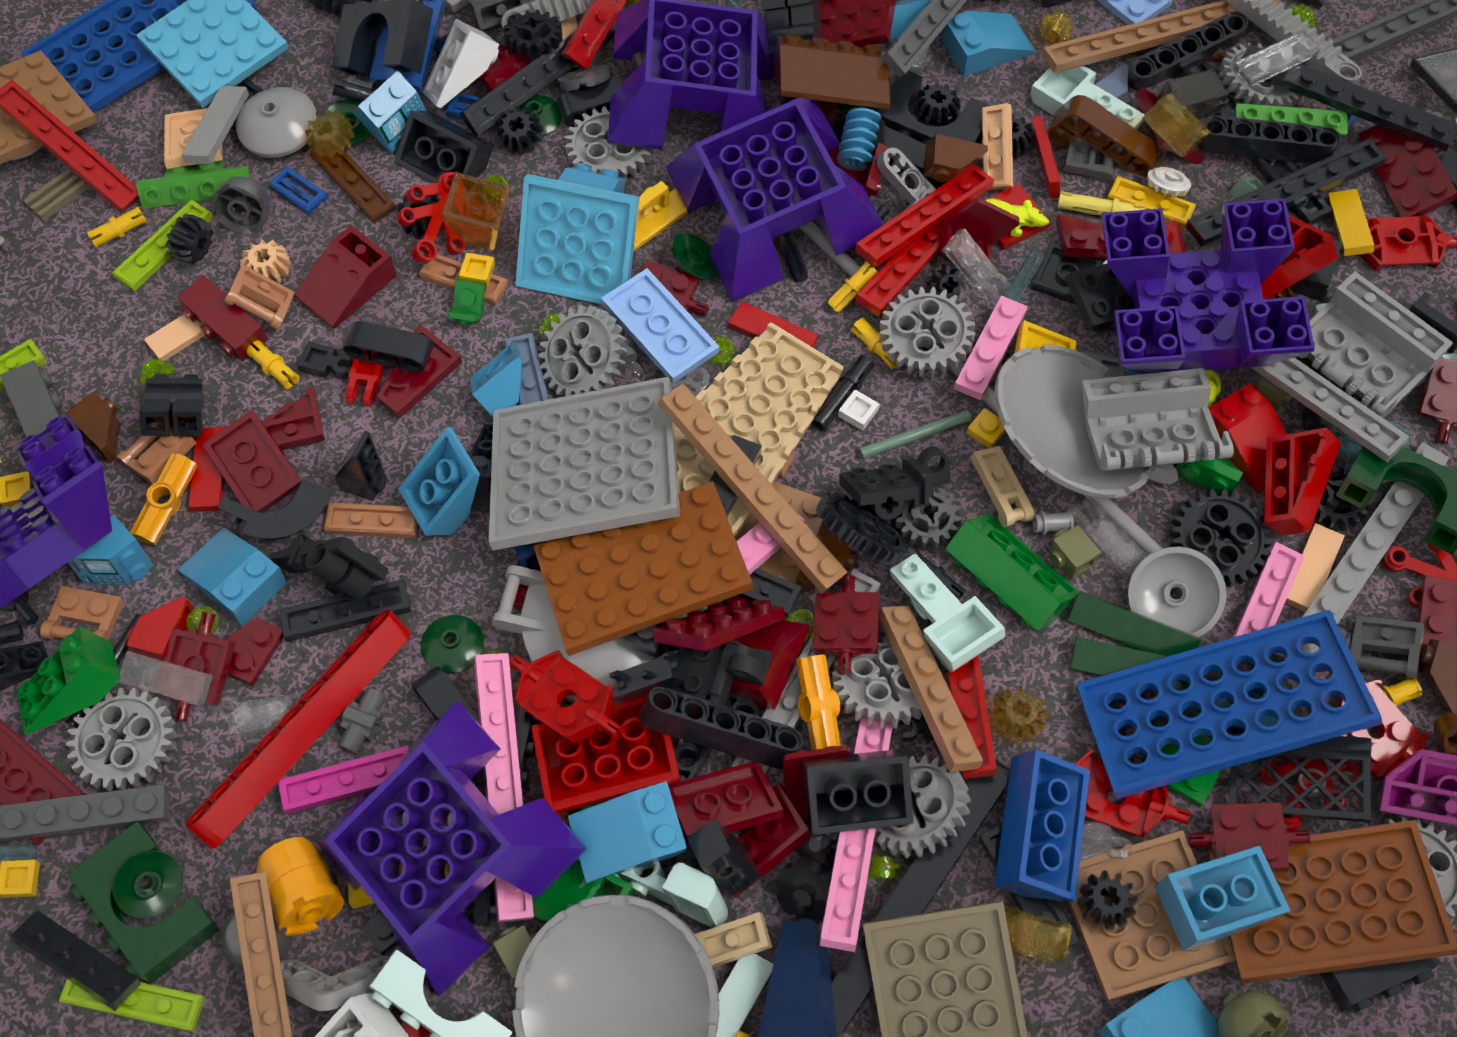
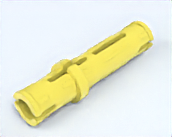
M1061 191L1057 209L1101 216L1102 213L1144 210L1145 205L1121 202L1118 198L1109 200Z

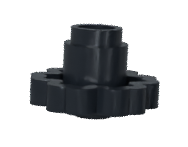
M803 857L799 858L795 863H787L779 871V876L775 879L776 886L781 890L777 894V900L782 905L784 912L789 915L795 914L796 919L807 918L813 920L818 925L822 921L824 922L833 870L827 865L819 864L817 860H808Z

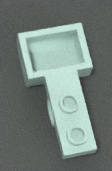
M1085 66L1054 73L1049 68L1032 85L1031 99L1033 103L1053 116L1056 110L1072 97L1084 95L1136 130L1145 118V114L1094 85L1097 73Z
M916 553L890 569L891 577L910 597L917 613L924 620L929 619L933 623L923 630L924 638L930 651L948 671H955L1005 637L1003 625L976 596L961 604Z
M659 862L615 875L632 884L636 895L646 897L649 894L672 905L674 910L710 928L723 925L727 919L728 908L714 880L709 875L683 863L675 864L667 879H665L664 870ZM654 868L650 876L640 877L645 869Z

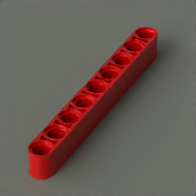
M390 609L384 610L375 617L198 807L186 822V828L209 849L219 846L407 642L412 631Z

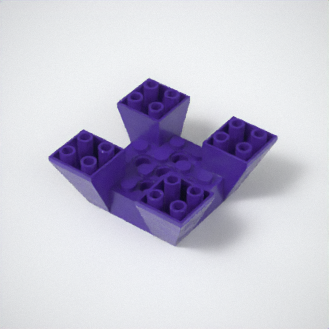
M640 0L619 11L615 21L613 58L631 60L637 52L643 50V63L611 95L608 143L662 150L669 107L718 113L717 133L769 111L758 78L772 79L773 55L768 54L767 25L759 12L685 0Z
M797 98L693 144L666 166V170L688 213L717 200L726 216L709 256L732 302L784 279L772 238L817 219L832 250L837 256L855 248L857 242L884 225L863 185L834 165L827 151L838 147L840 144L816 100Z
M1285 198L1223 203L1220 250L1169 254L1162 208L1102 213L1101 218L1108 266L1134 303V309L1115 310L1114 313L1122 366L1141 374L1198 368L1217 370L1260 367L1314 352L1315 346L1305 296L1263 299L1261 284L1293 252L1295 247Z
M69 415L63 418L58 416L52 419L45 426L47 429L38 435L31 434L19 443L20 447L16 449L23 466L35 480L32 482L34 488L25 492L20 497V502L11 508L4 507L0 509V609L112 532L103 467L88 445L84 447L82 434Z
M456 701L409 748L400 765L368 798L366 795H362L316 841L351 887L356 890L361 886L386 916L396 943L408 958L426 970L424 978L438 995H442L490 947L462 911L496 877L539 898L587 850L586 846L544 798L500 815L470 780L501 748L460 701ZM404 812H406V821H405V823L403 824V823H402V820H403V816H402V815H403ZM450 812H452L453 821L449 826L448 815ZM425 837H427V839H428V846H427L426 850L424 851V849H423L424 839H425ZM400 862H402L403 864V871L401 875L399 874ZM448 862L450 871L446 877L444 872L445 865Z

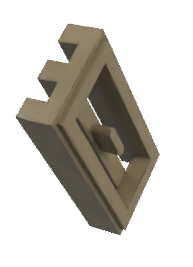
M68 168L26 198L24 202L30 210L45 221L85 192L88 187L85 182L80 181L79 177Z

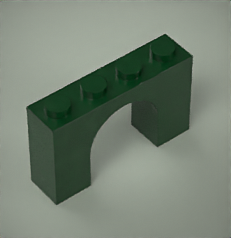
M1362 446L1335 496L1365 510L1380 484L1390 481L1409 484L1426 495L1433 506L1434 517L1423 540L1453 555L1457 550V473L1404 446L1388 462Z
M137 821L67 874L74 882L70 886L73 894L81 903L87 901L92 909L88 912V915L99 928L105 926L110 933L106 940L111 948L118 955L123 952L129 960L124 964L127 971L138 977V979L142 978L147 983L152 984L218 933L220 929L194 897L154 925L132 927L125 924L121 910L115 903L112 894V883L116 871L126 859L138 852L146 850L162 852L148 831Z

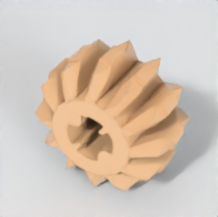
M261 239L259 245L250 243L251 250H243V259L240 260V266L243 264L281 284L280 277H289L288 269L291 267L289 256H287L286 249L282 245L278 246L274 240L266 244Z

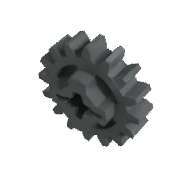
M934 487V497H929V506L919 504V507L911 509L913 506L910 504V500H904V508L896 517L895 528H902V538L908 536L911 538V546L915 545L916 542H920L922 550L926 549L927 544H931L934 550H936L940 541L947 546L950 538L954 537L958 532L957 527H960L962 517L959 516L961 507L954 506L956 499L954 496L945 497L946 489L943 488L937 493ZM948 521L947 525L943 529L939 530V526L945 525V522Z

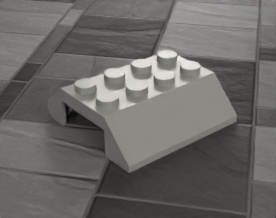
M1354 271L1337 287L1330 302L1310 320L1315 349L1314 352L1299 357L1310 359L1313 362L1312 367L1316 370L1321 369L1320 373L1340 388H1346L1345 392L1349 395L1356 394L1362 399L1361 404L1366 407L1370 406V410L1380 417H1385L1425 378L1452 346L1453 342Z
M1203 368L1082 380L1086 430L1099 470L1107 471L1138 466L1146 467L1194 462L1196 460L1232 458L1234 450L1228 431H1224L1222 440L1220 439L1208 408L1211 387Z

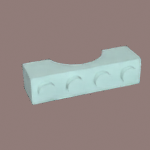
M397 949L391 954L368 987L374 991L371 996L373 1000L386 1009H389L391 1004L403 1012L400 1016L401 1020L418 1030L420 1025L432 1033L430 1037H510L512 1034L509 1029L485 1012H479L461 1022L449 1021L439 1017L430 1009L424 997L423 980L426 970Z

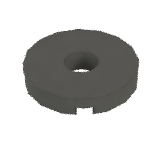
M604 64L589 66L587 69H578L559 77L558 81L561 90L575 91L580 86L592 87L609 80L611 70L609 65Z

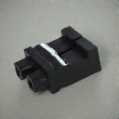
M762 0V8L766 11L768 54H775L777 36L785 37L786 34H794L800 36L803 40L811 41L812 38H821L819 0Z
M155 374L153 378H146L144 401L139 411L142 436H170L172 416L174 436H202L204 406L202 379H199L197 374H186L182 378H170L166 374ZM154 422L165 423V425L162 427L149 426L151 423ZM185 422H193L197 424L196 426L189 428L181 426V424Z

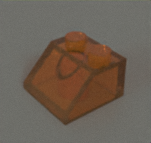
M455 172L442 219L466 243L494 251L506 210L510 187Z

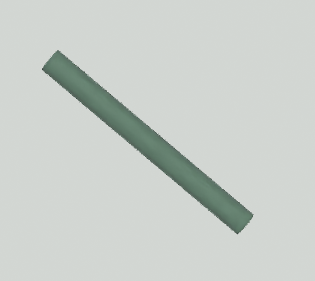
M965 410L859 448L858 451L862 460L964 424L971 421L972 417L969 410Z

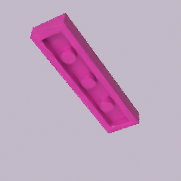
M409 746L280 779L278 783L283 811L288 815L375 791L400 765L409 750Z

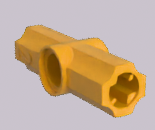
M178 453L171 454L157 482L148 488L146 494L147 501L130 531L136 539L149 545H157L171 516L180 509V499L198 466L196 462ZM171 495L168 502L164 504L157 503L161 496Z
M815 655L796 659L802 692L798 697V711L801 719L807 722L811 750L822 749L828 746H841L836 720L840 713V700L837 692L831 689L826 656Z

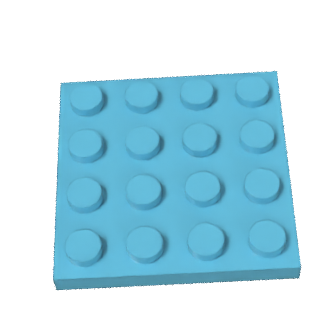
M187 0L136 35L139 42L202 108L212 102L219 88L237 85L289 49L284 38L246 0Z
M527 174L524 177L515 286L601 304L603 296L628 281L631 277L639 196Z

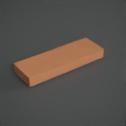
M437 254L436 258L430 263L424 264L419 272V276L421 279L455 290V280L459 279L463 263ZM492 274L489 285L486 287V303L497 305L508 286V279Z
M328 503L324 531L325 534L417 538L419 524L410 508L406 506Z

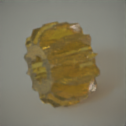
M326 109L323 116L316 113L317 119L315 121H308L310 129L305 131L308 145L322 157L327 155L333 159L336 152L344 156L343 148L351 147L349 140L354 138L351 123L338 111L332 113Z
M1020 686L1017 687L1015 694L1007 689L1003 693V698H996L994 702L996 708L992 710L991 717L998 720L994 726L995 730L1006 729L1004 734L1005 740L1009 739L1011 734H1015L1016 741L1019 744L1023 741L1024 735L1032 741L1036 737V732H1043L1045 728L1043 721L1047 719L1048 711L1042 709L1045 704L1044 699H1033L1035 696L1034 690H1031L1026 695Z

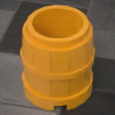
M292 837L282 840L265 850L259 857L257 873L266 871L271 907L274 912L273 917L279 931H281L282 927H287L284 935L294 936L311 932L318 928L315 923L316 921L326 916L329 922L342 910L345 902L338 886L333 883L329 867L314 843L308 841V839Z

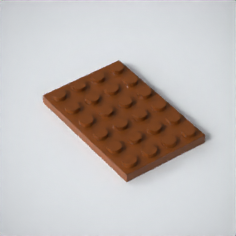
M713 481L679 493L680 516L558 538L534 545L568 656L754 589Z
M1416 820L1310 835V844H1289L1287 851L1289 871L1273 872V875L1291 911L1229 936L1241 984L1457 955V941ZM1209 850V861L1215 860L1216 857L1213 851Z

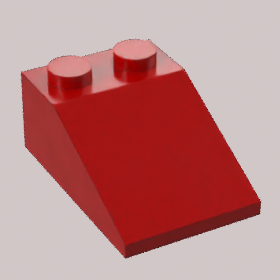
M1249 383L1211 406L1209 411L1220 439L1222 440L1223 432L1228 431L1232 440L1233 457L1228 459L1243 472L1242 477L1259 493L1265 489L1267 438L1287 435V432L1271 402L1252 383Z

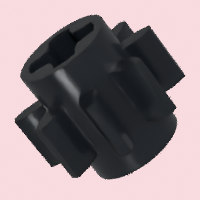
M942 264L941 270H931L933 275L931 280L926 281V284L935 287L937 295H940L944 290H947L946 298L948 299L952 295H960L958 292L960 285L965 284V282L957 277L960 274L959 269L953 268L950 270L948 265Z

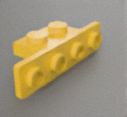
M660 181L655 186L647 188L639 196L633 252L688 213L676 188L669 192V187Z

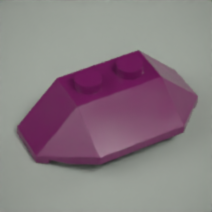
M1418 749L1384 776L1378 810L1457 825V755Z

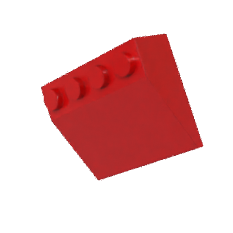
M648 696L612 706L611 720L624 727L623 734H619L620 737L618 739H614L605 731L601 733L598 731L576 743H571L544 723L531 726L544 799L556 813L611 800L667 781V784L681 781L672 737L644 727L639 720L638 713Z

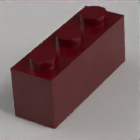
M202 274L177 296L182 305L180 311L191 323L195 320L202 324L199 327L200 330L210 340L216 338L221 342L219 344L220 348L230 358L235 355L243 362L249 357L247 349L250 345L254 349H258L253 344L254 341L258 340L264 344L269 339L262 326L241 307L225 303L226 294Z

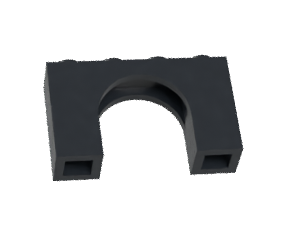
M372 0L370 3L355 1V4L343 5L332 68L353 76L369 75L376 41L381 32L388 26V38L382 65L399 71L402 74L421 73L433 9L424 5L423 0Z
M907 71L900 78L894 73L889 80L890 108H870V110H874L881 115L880 124L928 145L935 134L981 144L983 141L982 107L991 105L971 97L960 116L953 123L941 127L924 125L915 120L909 112L916 101V95L921 90L923 76Z

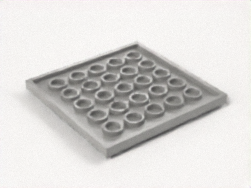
M664 377L494 410L489 544L492 551L680 516L674 423L658 405L660 399L672 391L670 378Z

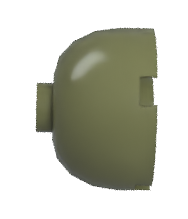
M1236 991L1223 1001L1224 1008L1219 1014L1217 1029L1219 1037H1282L1289 1028L1284 1021H1292V1017L1278 1001L1267 993L1247 991L1241 994L1239 991Z

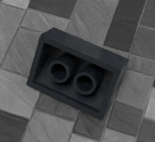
M411 111L394 162L433 183H437L438 178L443 173L455 172L459 174L465 183L462 197L487 168L494 144L430 111Z
M900 749L800 760L803 796L812 835L914 824L908 755Z

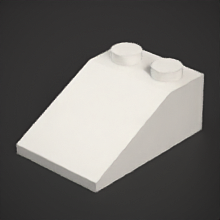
M456 19L422 93L435 106L442 108L488 70L490 63L493 64L498 56L499 44L484 32Z

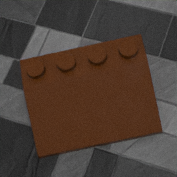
M786 34L785 37L777 36L772 69L780 96L883 109L890 108L888 65L881 58L885 53L884 50H881V47L871 44L865 45V47H857L847 41H839L838 44L828 43L823 38H812V41L803 40L800 36L794 34Z

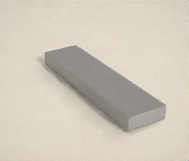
M223 86L219 88L182 153L184 162L211 164L249 96L247 87Z

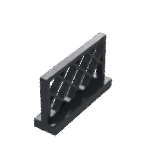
M1231 729V736H1240L1245 730ZM1338 736L1271 755L1266 760L1263 758L1257 759L1256 761L1260 765L1249 775H1246L1237 765L1230 767L1229 804H1240L1236 803V792L1246 783L1260 796L1253 803L1273 802L1269 796L1282 786L1295 799L1287 807H1282L1283 816L1370 823V754L1372 751V738ZM1277 757L1287 758L1295 766L1283 778L1269 765ZM1296 759L1304 760L1301 763H1299ZM1311 760H1321L1330 770L1320 779L1316 780L1304 766ZM1331 761H1338L1339 763L1334 765ZM1347 762L1362 763V776L1353 783L1339 770ZM1263 769L1277 781L1265 793L1251 780ZM1298 771L1313 784L1300 796L1286 783ZM1237 774L1243 779L1238 784ZM1333 774L1347 786L1336 798L1321 785ZM1360 783H1362V792L1357 788ZM1316 788L1330 801L1322 810L1312 809L1303 800ZM1352 791L1362 801V813L1348 812L1339 801ZM1299 803L1303 808L1294 807ZM1333 806H1335L1339 811H1333L1330 809Z

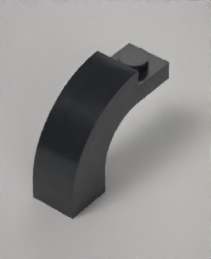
M303 479L293 500L279 511L272 513L256 512L225 497L222 498L218 509L224 511L223 518L240 525L242 520L246 521L241 532L245 535L267 540L281 539L300 533L312 525L324 512L333 493Z

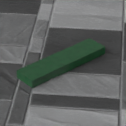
M1081 590L1068 618V621L1142 651L1163 656H1172L1196 649L1201 641L1200 637Z
M1076 637L1070 669L1103 676L1168 656ZM1177 681L1172 687L1175 690L1183 691L1190 684L1186 681Z

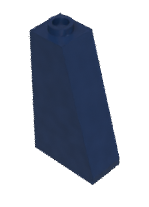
M799 918L797 921H783L758 1037H837L828 947L820 946L822 930L813 920Z

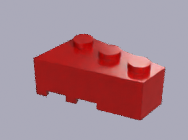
M1288 214L1295 247L1293 252L1261 284L1263 299L1271 298L1337 260L1338 255L1333 236Z
M1327 428L1267 438L1264 523L1280 536L1311 531L1341 445V441Z

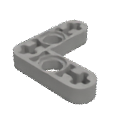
M889 148L878 156L877 167L879 171L909 203L905 210L936 190L899 149ZM890 158L894 160V162L892 163V167L888 163L890 161ZM900 169H903L904 172L898 175L897 173L901 171ZM905 176L913 178L915 182L914 189L906 186Z
M390 955L374 958L331 977L301 961L293 959L282 960L280 963L285 994L314 1010L329 1011L339 1008L349 998L373 991L368 987Z

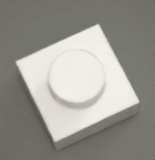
M854 390L839 409L838 417L863 431L878 412L880 404Z

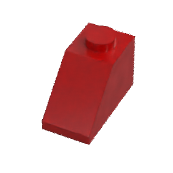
M180 597L140 616L135 627H132L128 633L126 646L137 658L163 664L172 628L187 631L196 611L188 598Z

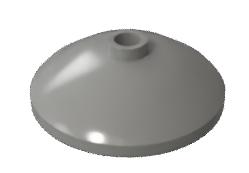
M288 87L270 88L252 96L242 106L236 119V133L242 145L251 153L268 158L282 157L298 151L309 142L317 128L318 115L313 102L303 92Z
M1167 547L1151 553L1139 563L1130 579L1128 599L1131 611L1200 637L1213 628L1220 619L1226 603V586L1218 567L1204 554L1186 547ZM1174 587H1179L1182 590V596L1178 599L1170 596V590Z

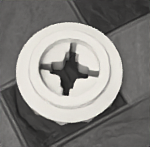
M1168 167L1154 168L1148 172L1146 177L1148 185L1151 188H1155L1156 192L1171 195L1172 197L1185 196L1191 188V182L1183 173Z

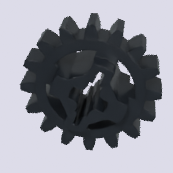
M526 10L525 15L522 16L517 13L515 14L516 19L509 18L508 25H504L505 43L509 45L510 51L517 49V55L519 56L527 53L528 58L532 54L542 57V52L544 51L551 54V48L558 49L559 42L563 41L562 24L558 22L557 16L550 18V12L542 15L539 10H536L535 13Z
M1340 467L1337 472H1333L1332 469L1316 513L1317 524L1320 525L1322 522H1326L1328 529L1338 525L1340 531H1344L1348 525L1354 528L1359 521L1364 519L1368 513L1367 509L1371 505L1370 501L1365 510L1335 496L1346 476L1343 467Z

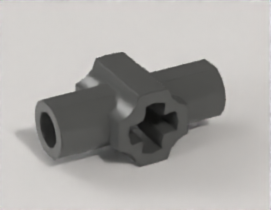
M367 687L359 704L352 702L346 707L340 725L345 730L338 744L340 749L357 755L365 738L372 741L377 735L384 717L379 710L386 698L385 694Z

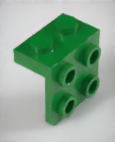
M1228 458L1177 463L1175 467L1179 476L1210 490L1213 488L1217 494H1220L1224 488L1227 489L1228 497H1231L1243 474Z

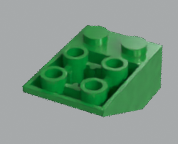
M78 626L71 635L69 634L63 638L59 648L50 658L44 659L32 678L23 682L18 689L17 697L24 733L30 734L92 706L105 697L121 679L110 641L81 626Z
M576 860L539 898L532 896L534 914L532 919L545 925L559 912L582 900L606 895L634 897L633 885L615 875L586 884L580 860Z

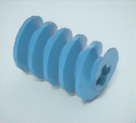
M854 108L845 117L846 122L843 126L844 132L841 135L842 142L839 145L837 162L846 169L864 171L867 169L865 163L871 162L873 158L870 153L875 149L872 143L877 140L875 133L879 130L877 123L881 121V115L874 110Z

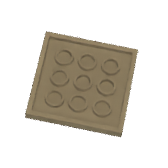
M1003 901L863 923L882 1037H1028Z

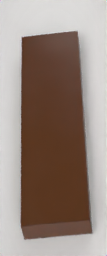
M328 140L310 151L312 158L373 224L397 210L392 200L338 143Z

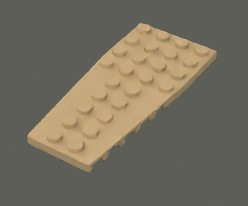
M769 323L766 330L759 337L756 336L750 342L749 347L741 355L738 354L732 360L731 365L723 373L720 372L713 379V383L706 390L703 389L696 396V399L730 438L734 434L762 445V452L755 466L772 485L837 383L844 367L777 325ZM674 424L678 490L681 493L708 483L714 469ZM737 498L728 516L734 536L752 515L751 511L739 498Z

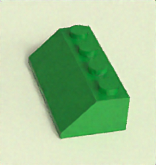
M991 514L966 520L945 548L952 555L951 557L956 564L970 570L980 585L990 588L997 594L999 602L1005 607L1015 610L1021 616V621L1031 629L1040 631L1049 627L1076 601L1079 590L1008 528L1003 527Z

